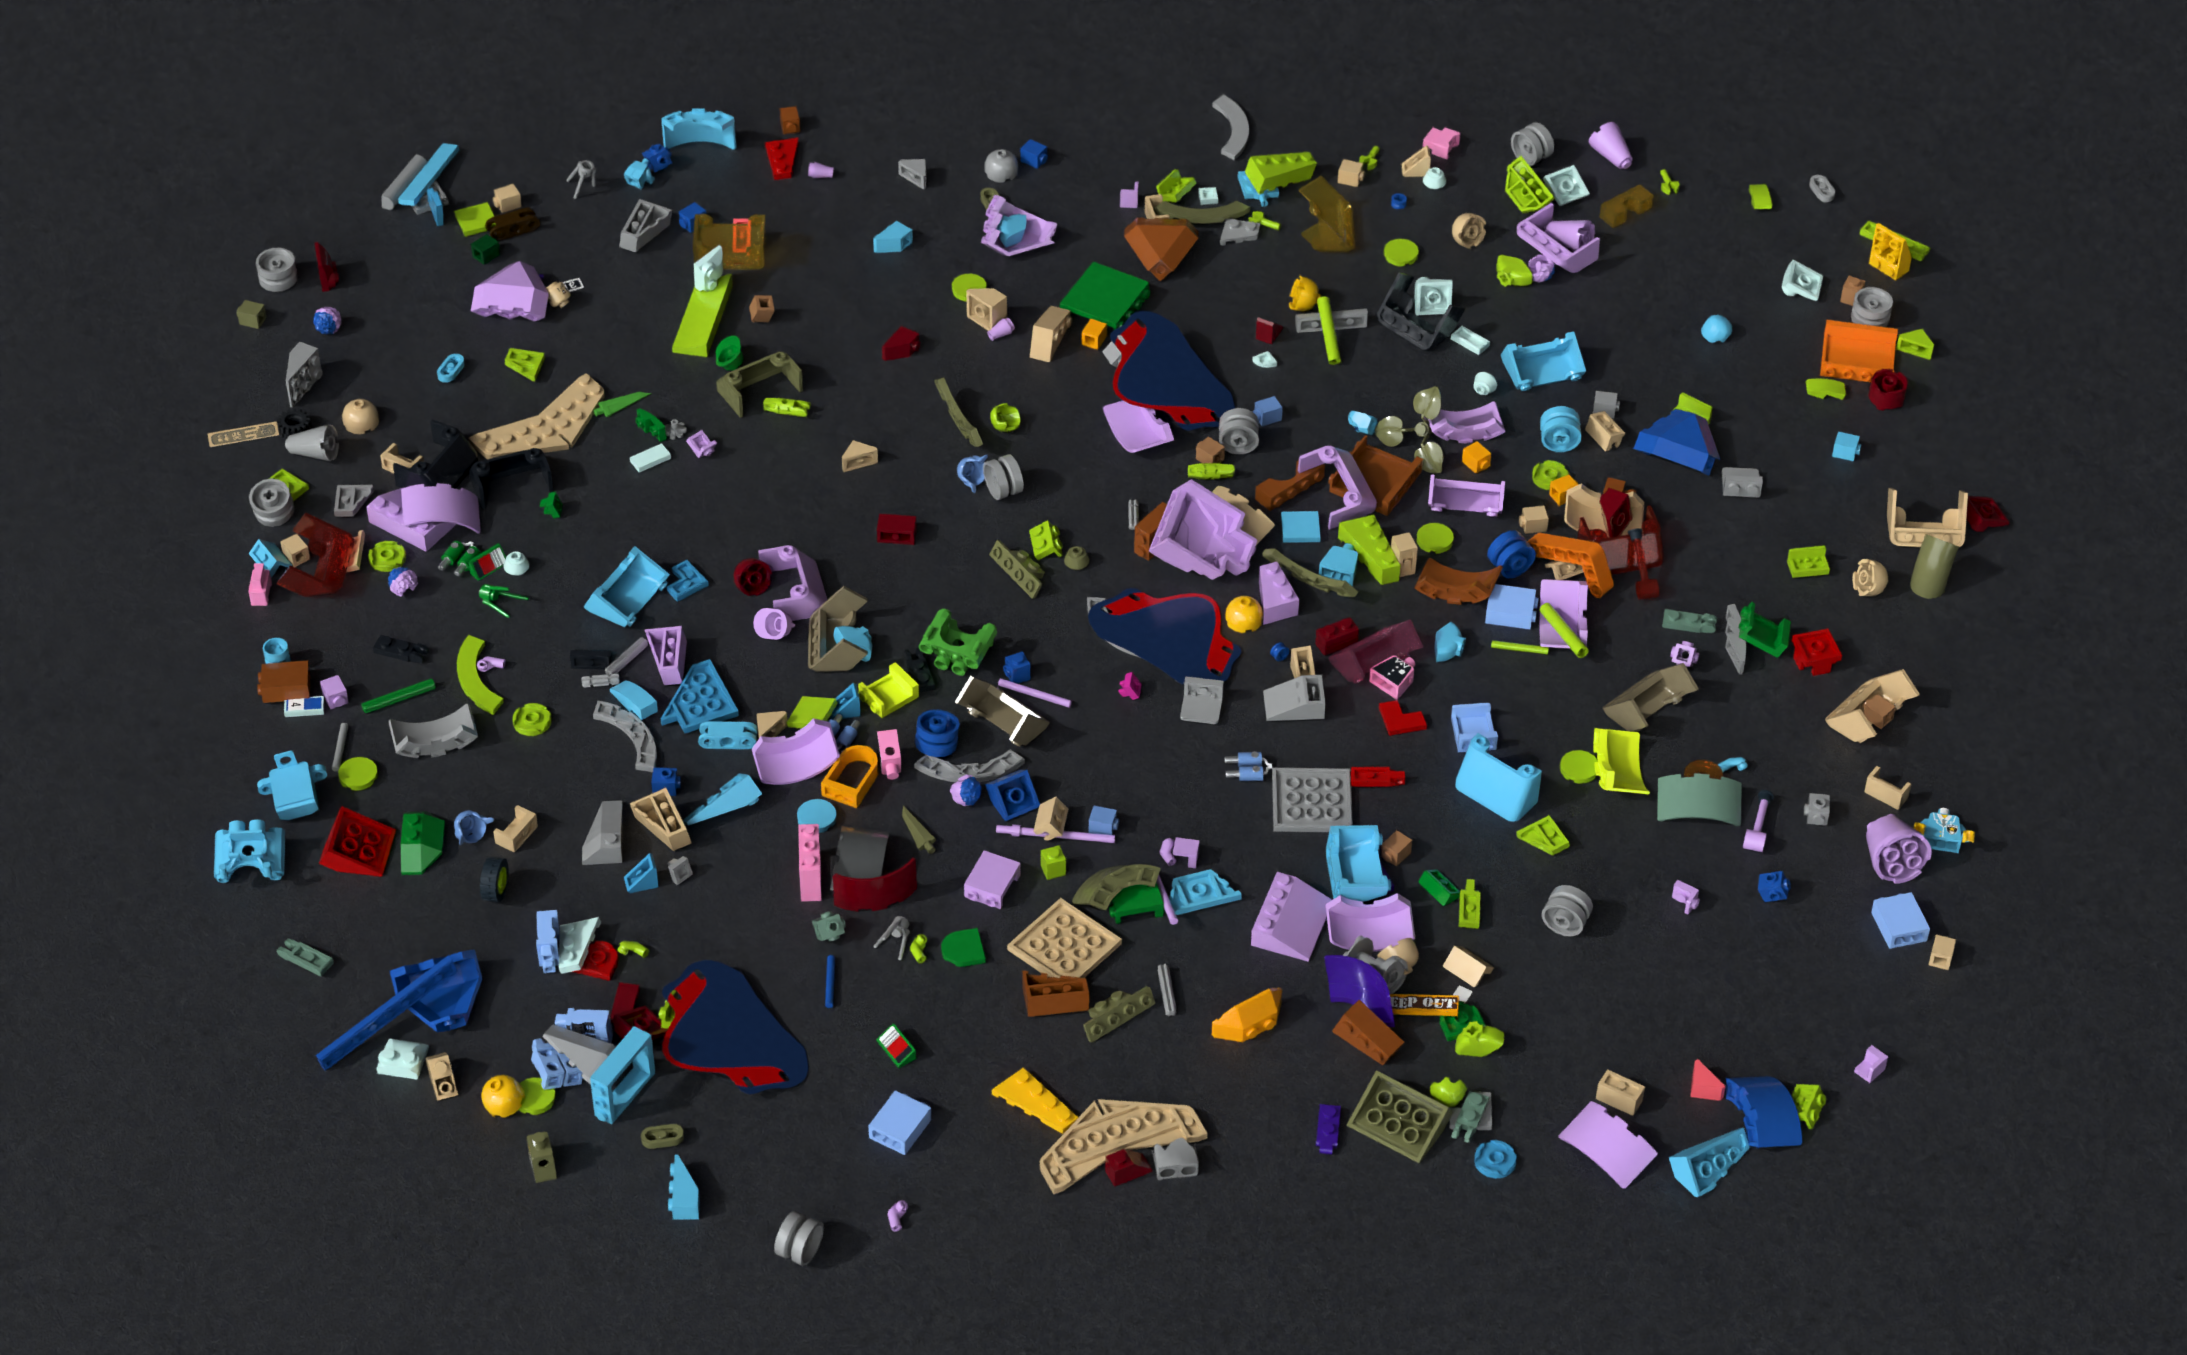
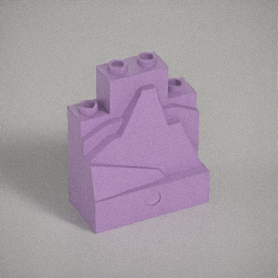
M1191 479L1172 491L1149 552L1183 571L1189 572L1194 570L1198 574H1204L1213 580L1218 576H1222L1226 570L1236 576L1246 572L1250 567V558L1256 551L1257 539L1241 530L1246 513Z

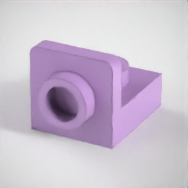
M1679 880L1674 884L1672 898L1686 904L1685 914L1689 915L1692 909L1695 910L1700 902L1698 898L1699 889Z

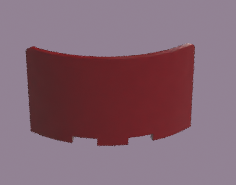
M912 858L900 869L880 877L862 879L846 877L836 873L833 875L834 906L850 911L859 912V909H872V911L887 909L888 905L897 901L901 903L917 889L915 858Z

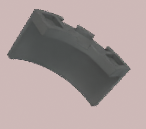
M842 826L840 841H838L836 855L840 857L839 862H836L834 865L833 875L836 873L846 877L862 879L880 877L890 833ZM833 875L830 890H833Z

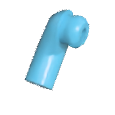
M1743 757L1728 758L1719 763L1717 768L1721 773L1734 766H1737L1738 770L1741 771L1747 768L1748 764Z

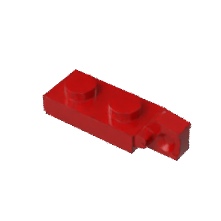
M1390 767L1351 768V787H1392L1405 785V771H1395L1390 769Z

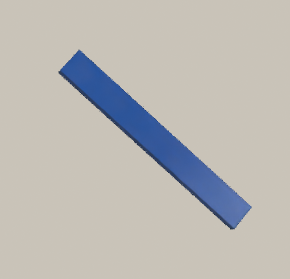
M449 956L445 957L319 1052L316 1057L321 1067L325 1071L457 972L453 960Z

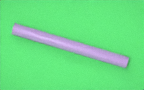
M1000 678L998 686L1068 708L1072 704L1071 700Z
M1158 875L1156 882L1164 903V909L1170 923L1173 925L1177 924V916Z

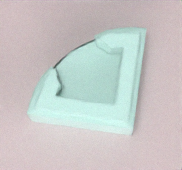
M1269 351L1253 357V362L1258 366L1265 368L1277 366V361Z

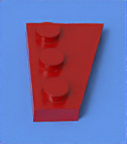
M798 138L765 142V149L774 180L791 178L799 143Z

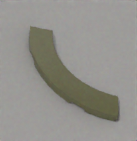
M1166 201L1154 207V213L1157 215L1168 214L1170 219H1187L1190 223L1224 222V219H1236L1250 212V207L1239 201L1210 209L1186 208Z
M945 378L936 379L934 382L943 401L947 402L948 412L962 435L966 439L969 438L970 444L975 447L983 445L977 428L967 421L956 404Z
M1265 549L1262 553L1271 563L1278 562L1280 567H1284L1292 572V577L1329 593L1332 590L1337 592V595L1344 597H1355L1358 593L1347 581L1330 579L1311 572L1288 559L1277 549Z

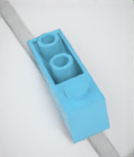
M675 1155V1162L670 1165V1175L674 1176L673 1181H669V1193L672 1194V1198H668V1211H672L673 1220L699 1219V1189L679 1155Z

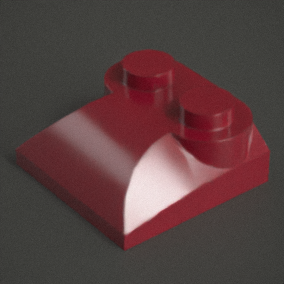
M316 242L314 244L322 292H327L336 287L335 283H339L337 272H333L337 271L336 262L332 261L328 251Z
M1968 496L1966 519L1974 531L1984 532L1987 527L2009 525L2010 522L1993 498Z
M646 1006L616 1014L612 1021L615 1033L622 1039L634 1026L651 1034L652 1041L665 1036L668 1030L661 1028V1020Z

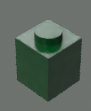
M488 234L471 244L472 257L483 265L500 255L498 241Z

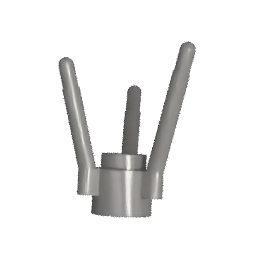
M588 160L579 161L577 167L567 179V182H570L577 172L580 175L574 199L579 194L584 178L586 179L592 175V186L595 187V172L597 168Z
M902 916L895 917L887 931L875 943L874 948H877L890 935L894 937L903 936L898 958L901 961L907 937L910 934L908 920Z

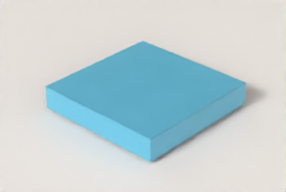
M1318 511L1281 512L1283 543L1320 542Z

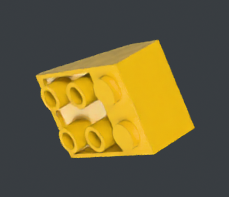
M1877 223L1869 264L1892 279L1898 280L1910 270L1912 257L1907 241L1890 229Z

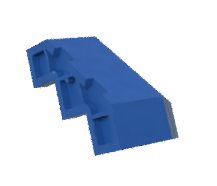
M1679 409L1671 411V414L1666 418H1660L1650 428L1640 431L1634 446L1635 450L1643 454H1653L1708 476L1715 459L1721 460L1707 420L1695 413Z
M475 949L449 955L454 962L457 972L408 1008L409 1011L436 1032L453 1030L467 1024L482 981ZM445 957L433 958L419 964L406 965L391 970L390 975L395 995Z

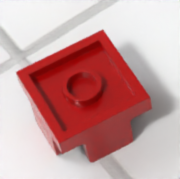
M1829 629L1792 636V642L1795 646L1793 658L1799 670H1804V666H1812L1811 673L1813 676L1831 672L1832 664L1842 660V654Z

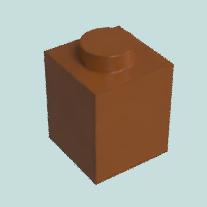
M796 106L780 108V122L783 134L800 132V121Z

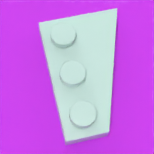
M599 917L560 925L559 970L561 974L581 970L589 952L588 946L595 938L594 932L601 924Z

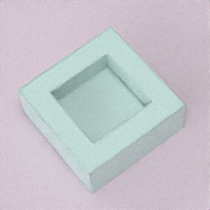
M1216 187L1199 188L1198 194L1201 205L1218 204Z

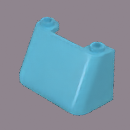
M1575 332L1566 333V338L1559 339L1558 337L1552 342L1522 347V345L1516 347L1515 343L1508 344L1503 350L1501 358L1516 389L1527 391L1531 387L1566 380H1580L1586 369Z
M634 546L627 558L592 593L584 608L590 613L622 627L627 625L631 627L637 619L635 616L658 590L662 591L667 586L668 582L666 580L670 574Z
M1477 733L1470 741L1456 777V789L1504 819L1512 822L1518 821L1538 802L1542 771L1528 764L1522 765L1518 770L1513 769L1488 754L1487 751L1490 748L1489 740Z
M1378 825L1330 826L1326 845V860L1333 899L1341 895L1351 900L1366 902L1385 896L1388 891H1391V880L1387 879L1386 875H1382L1378 849L1379 845H1382L1383 837L1382 833L1378 831Z

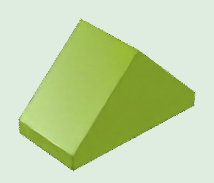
M1919 329L1900 334L1896 350L1931 360L1934 344L1924 330Z

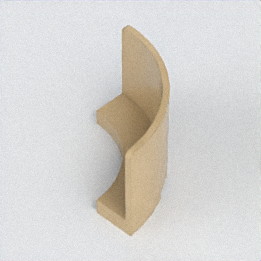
M1582 483L1567 490L1565 523L1587 536L1609 539L1599 503L1601 493L1590 490ZM1634 491L1626 493L1629 496L1633 519L1618 539L1630 538V535H1628L1629 530L1636 528L1643 530L1644 501Z
M1217 486L1212 491V493L1246 513L1241 530L1257 539L1256 545L1275 526L1260 509L1255 511L1249 506V500L1240 494L1235 496L1231 493L1230 489L1222 486Z

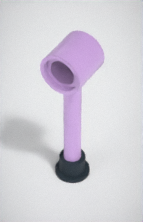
M1761 790L1758 793L1760 805L1754 829H1747L1743 844L1744 849L1763 852L1767 833H1763L1761 830L1767 806L1770 805L1774 798L1773 793L1769 790Z

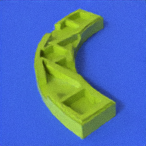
M468 635L457 657L459 683L466 696L470 697L475 702V705L494 715L504 703L502 697L491 692L482 683L476 669L479 655L485 647V641Z

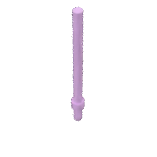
M1021 825L996 826V833L1012 834L1011 836L1020 837V835L1038 837L1049 835L1048 832L1036 835L1033 832L1034 828L1021 827ZM1063 831L1061 837H1055L1114 843L1115 835Z

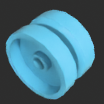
M1556 406L1543 413L1540 418L1541 441L1548 450L1566 452L1578 446L1581 442L1580 417L1574 409L1566 406Z

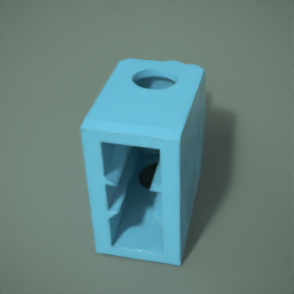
M1349 543L1344 544L1343 547L1332 546L1320 562L1319 575L1335 580H1345L1353 586L1358 563V552L1354 551V546Z

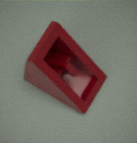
M1258 317L1256 339L1272 345L1284 326Z

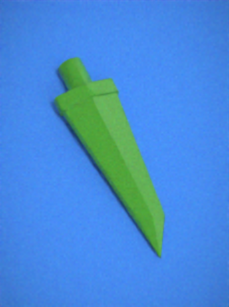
M636 392L601 401L598 403L599 408L594 409L593 413L595 416L604 414L606 417H609L651 393Z

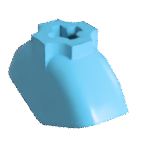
M1016 214L1009 217L1003 215L996 229L1000 231V241L1006 248L1022 241L1026 229V215Z
M1449 622L1436 632L1434 646L1436 662L1447 661L1455 655L1461 656L1463 653L1466 638L1462 637L1459 627L1453 622Z
M850 626L835 627L834 640L836 644L844 638L868 651V654L861 661L867 662L870 660L873 645L868 629L863 626L861 628Z

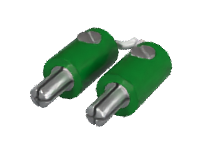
M454 541L441 556L442 562L438 569L443 571L447 565H453L465 550L464 546L471 545L457 562L458 568L454 574L460 576L463 571L469 570L468 561L481 554V552L473 546L474 543L471 541L469 543Z

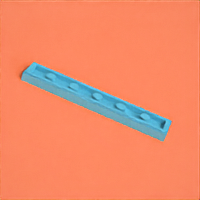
M443 143L398 198L399 204L415 206L457 154L459 146Z

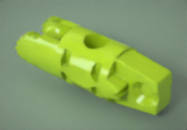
M765 398L763 402L764 410L799 417H806L808 414L807 410L811 407V404L807 401L786 398Z
M1199 463L1188 465V478L1202 480L1232 478L1235 474V466L1232 464Z

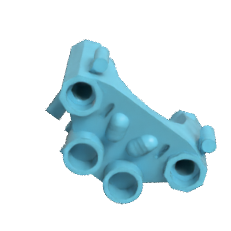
M258 819L251 820L249 822V830H245V823L243 821H231L229 823V830H219L215 833L214 878L217 879V882L226 883L236 869L243 866H254L259 868L264 877H269L271 880H280L284 875L285 830L273 827L269 828L268 832H265V821ZM252 846L254 851H252V855L246 856L242 853L243 848Z

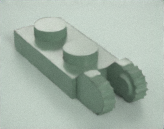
M1665 609L1662 627L1712 634L1716 631L1715 623L1717 622V617L1707 613L1702 615Z
M290 938L285 941V945L292 951L284 947H279L276 950L280 957L320 977L334 964L332 957Z
M1469 1091L1456 1120L1452 1138L1457 1139L1461 1129L1467 1131L1464 1141L1470 1142L1488 1105V1096Z

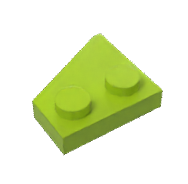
M510 348L505 358V365L528 379L536 381L544 362L545 354Z

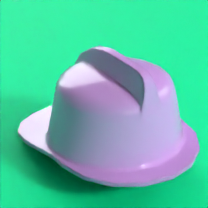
M771 608L759 610L753 622L756 633L765 639H781L790 633L792 627H795L789 614L782 610Z

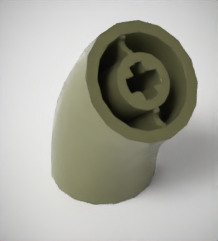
M1925 534L1910 582L1911 589L1915 594L1931 599L1937 598L1945 592L1959 546Z

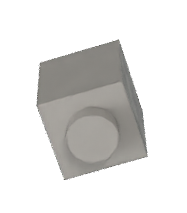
M1596 391L1593 414L1605 411L1614 419L1615 411L1619 412L1620 401H1617V393Z

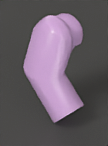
M487 656L478 661L477 668L481 672H486L494 667L504 668L506 660Z
M1171 838L1165 839L1160 849V855L1168 866L1176 863V859L1171 853L1174 849L1175 840Z

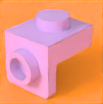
M703 430L686 440L698 458L704 455L706 457L711 455L715 451L714 448L717 444L715 440L711 442Z

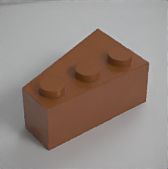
M1022 971L1023 993L1028 1017L1089 1010V991L1086 978L1060 975V978L1048 977L1046 973H1041V976L1031 975L1029 971Z
M1360 1000L1342 1016L1332 1030L1333 1033L1381 1065H1384L1404 1044V1041Z

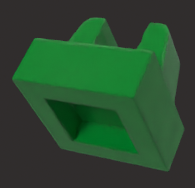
M550 492L547 498L541 500L540 507H545L543 513L551 514L553 519L560 517L563 504L556 492Z

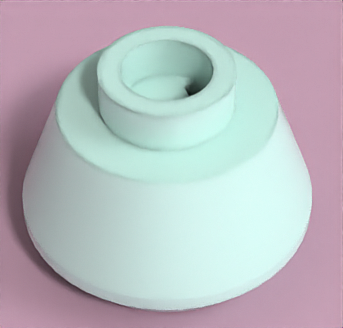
M1434 167L1427 171L1423 178V183L1429 189L1437 190L1445 186L1446 177L1441 169Z
M1479 372L1474 379L1475 391L1480 395L1494 392L1497 389L1495 377L1488 372Z
M512 552L507 555L504 562V570L507 573L519 576L529 569V561L523 553Z

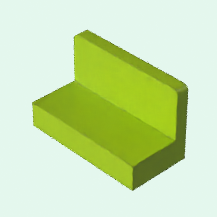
M1682 392L1679 396V403L1673 410L1679 409L1695 413L1705 418L1709 425L1713 408Z

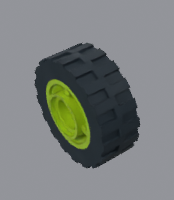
M488 857L481 872V898L484 901L501 902L506 893L509 879L507 859Z

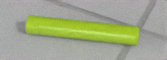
M1320 297L1317 299L1328 362L1330 365H1336L1341 362L1330 301L1328 297Z
M1550 603L1543 604L1540 607V613L1578 658L1585 657L1589 649Z

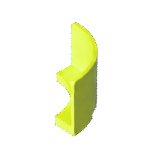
M1594 729L1593 752L1597 753L1598 759L1594 766L1596 775L1601 778L1599 785L1604 790L1650 794V791L1646 789L1640 771V734L1638 732Z

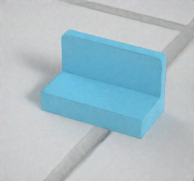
M258 539L249 552V555L256 563H264V568L270 571L271 577L280 565L288 568L292 566L291 562L276 544Z

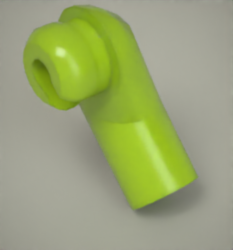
M919 934L910 946V951L918 963H923L926 960L923 949L926 946L927 937L924 934Z
M622 941L619 943L618 952L623 955H627L628 951L631 950L645 958L649 953L648 948L636 941Z

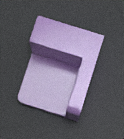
M1135 182L1134 190L1122 189L1120 191V207L1137 208L1138 182Z
M1176 837L1173 855L1188 857V867L1196 868L1199 855V840Z
M1871 1045L1866 1050L1865 1059L1855 1068L1854 1072L1871 1083L1885 1070L1888 1056Z

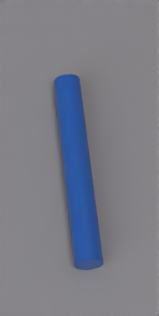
M833 955L827 957L826 1008H832L834 1000L835 956Z

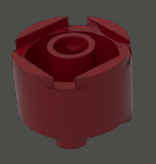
M1893 369L1876 371L1871 379L1868 394L1870 401L1881 411L1902 407L1907 390V378L1901 372H1898V374L1893 372Z

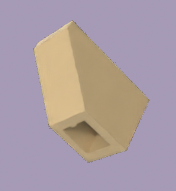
M445 1052L426 1057L430 1079L437 1100L458 1095L448 1054Z

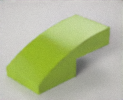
M1749 185V193L1752 196L1754 209H1772L1767 185Z
M1820 378L1807 379L1806 381L1807 394L1820 399H1824L1826 395L1841 400L1846 396L1845 384L1843 382Z

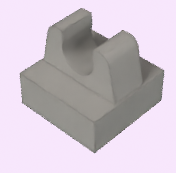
M684 856L679 859L673 858L667 863L673 883L677 885L693 875L688 858Z

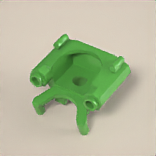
M941 609L928 626L918 647L925 654L935 653L937 655L934 661V665L937 668L947 670L951 663L953 664L951 670L959 676H964L969 668L977 669L987 650L993 645L997 628L995 625L987 623L984 624L982 629H979L977 634L962 632L958 629L957 620L951 619V612L947 609ZM959 640L963 641V642H964V645L959 646V644H960V641H959Z

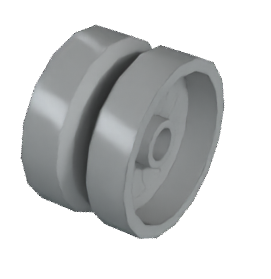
M1537 122L1531 123L1524 129L1515 132L1511 137V146L1517 158L1522 156L1529 166L1535 165L1551 156L1554 151V143L1550 132L1546 127Z
M271 248L258 255L256 258V268L261 287L268 291L280 292L295 285L298 274L295 267V257L292 252L284 248Z
M1876 287L1860 289L1854 297L1851 312L1852 322L1887 327L1893 306L1892 296L1885 290Z
M1235 408L1228 410L1220 417L1219 443L1225 447V451L1241 455L1253 451L1258 446L1259 420L1252 411Z
M1011 454L999 457L998 461L993 459L984 462V478L993 498L1000 500L1008 497L1009 493L1014 495L1023 491L1022 473L1017 461Z
M265 479L251 489L249 495L250 505L255 517L261 524L271 527L280 526L293 516L295 510L294 501L289 488L284 482L279 479Z
M1570 885L1557 886L1552 891L1548 902L1542 910V919L1549 929L1560 935H1579L1592 912L1593 904L1588 895L1579 888Z
M792 1211L785 1218L778 1231L774 1246L775 1254L785 1259L791 1257L794 1263L806 1266L813 1259L820 1246L824 1231L823 1223L813 1218L807 1220L804 1214Z

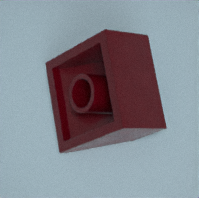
M1608 488L1605 494L1601 495L1599 503L1610 543L1615 544L1633 518L1628 494Z

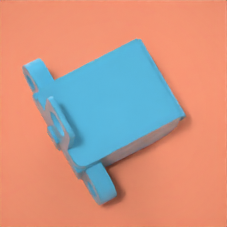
M292 750L275 754L274 759L278 768L269 772L270 777L258 781V792L262 795L273 794L276 813L280 820H292L318 811L319 805L314 782L321 781L327 777L326 767L322 764L309 766L305 761L297 763ZM283 757H290L291 761L288 763H282L280 762V759Z

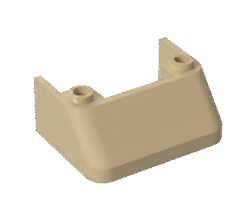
M1894 488L1888 489L1887 522L1889 538L1894 545L1921 547L1925 534L1959 547L1964 544L1967 492L1959 490L1958 509L1946 510L1942 517V523L1907 522L1904 509L1896 506L1897 490Z
M1904 669L1872 678L1863 683L1825 718V721L1829 727L1853 742L1858 741L1861 743L1877 735L1871 726L1873 723L1868 721L1863 714V706L1868 699H1872L1878 694L1893 704L1896 711L1903 706L1902 703L1905 700L1917 697L1920 693Z

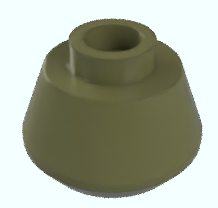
M1079 546L1070 548L1064 557L1065 565L1072 570H1082L1090 562L1085 549Z

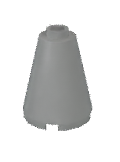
M333 425L320 426L289 435L285 441V447L291 454L332 461L338 455L339 443L335 441L338 433Z

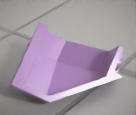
M994 195L986 210L988 220L984 223L983 231L986 233V236L982 238V244L1004 256H1011L1055 243L1050 240L1056 232L1057 224L1055 222L1045 221L1006 202L1003 197ZM1016 214L1026 215V229L1022 241L1006 248L1000 241V231L996 229L1003 215L1007 217Z
M518 261L508 265L475 286L471 312L483 317L498 314L507 319L522 316L535 322L545 318L549 293L535 268Z

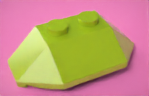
M1519 156L1508 165L1505 191L1522 213L1541 210L1555 199L1522 156Z

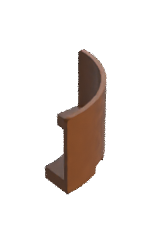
M1429 558L1414 588L1432 599L1437 597L1447 600L1449 604L1461 605L1462 602H1472L1473 604L1483 601L1491 595L1503 567L1499 565L1492 570L1484 572H1464L1449 568Z

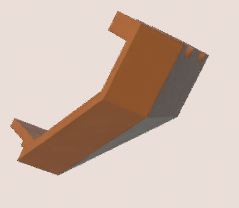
M1136 218L1125 228L1124 237L1145 268L1161 281L1171 271L1175 270L1197 241L1198 230L1187 219Z

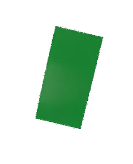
M640 408L637 409V417L635 418L637 426L642 428L645 434L651 432L659 442L665 441L666 429L663 423L651 413Z

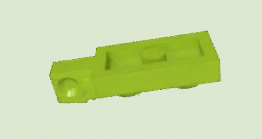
M1467 879L1466 888L1460 890L1459 927L1479 929L1480 892L1474 890L1475 880Z

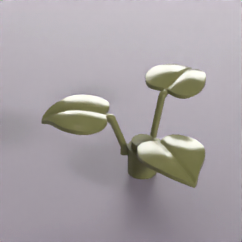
M1438 386L1418 392L1413 399L1414 410L1422 414L1421 418L1424 422H1419L1415 428H1403L1401 418L1389 416L1382 419L1375 428V435L1383 444L1390 447L1397 446L1403 441V432L1415 431L1418 436H1424L1421 443L1422 448L1415 451L1414 459L1416 457L1422 458V470L1429 473H1442L1444 459L1443 450L1439 444L1435 442L1425 444L1429 435L1433 433L1428 419H1435L1441 411L1442 400Z

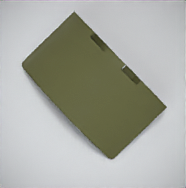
M1146 864L1112 866L1100 870L1080 886L1072 900V904H1089L1101 910H1107L1111 900L1125 887L1133 885L1155 887L1161 868Z

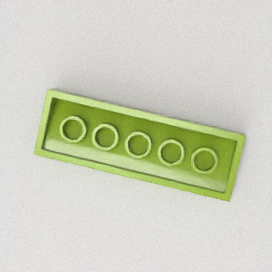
M732 273L718 278L717 286L712 291H699L694 287L672 346L673 353L708 357L733 287Z

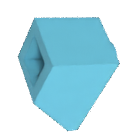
M898 221L894 222L873 238L874 252L903 251L913 243L912 229Z

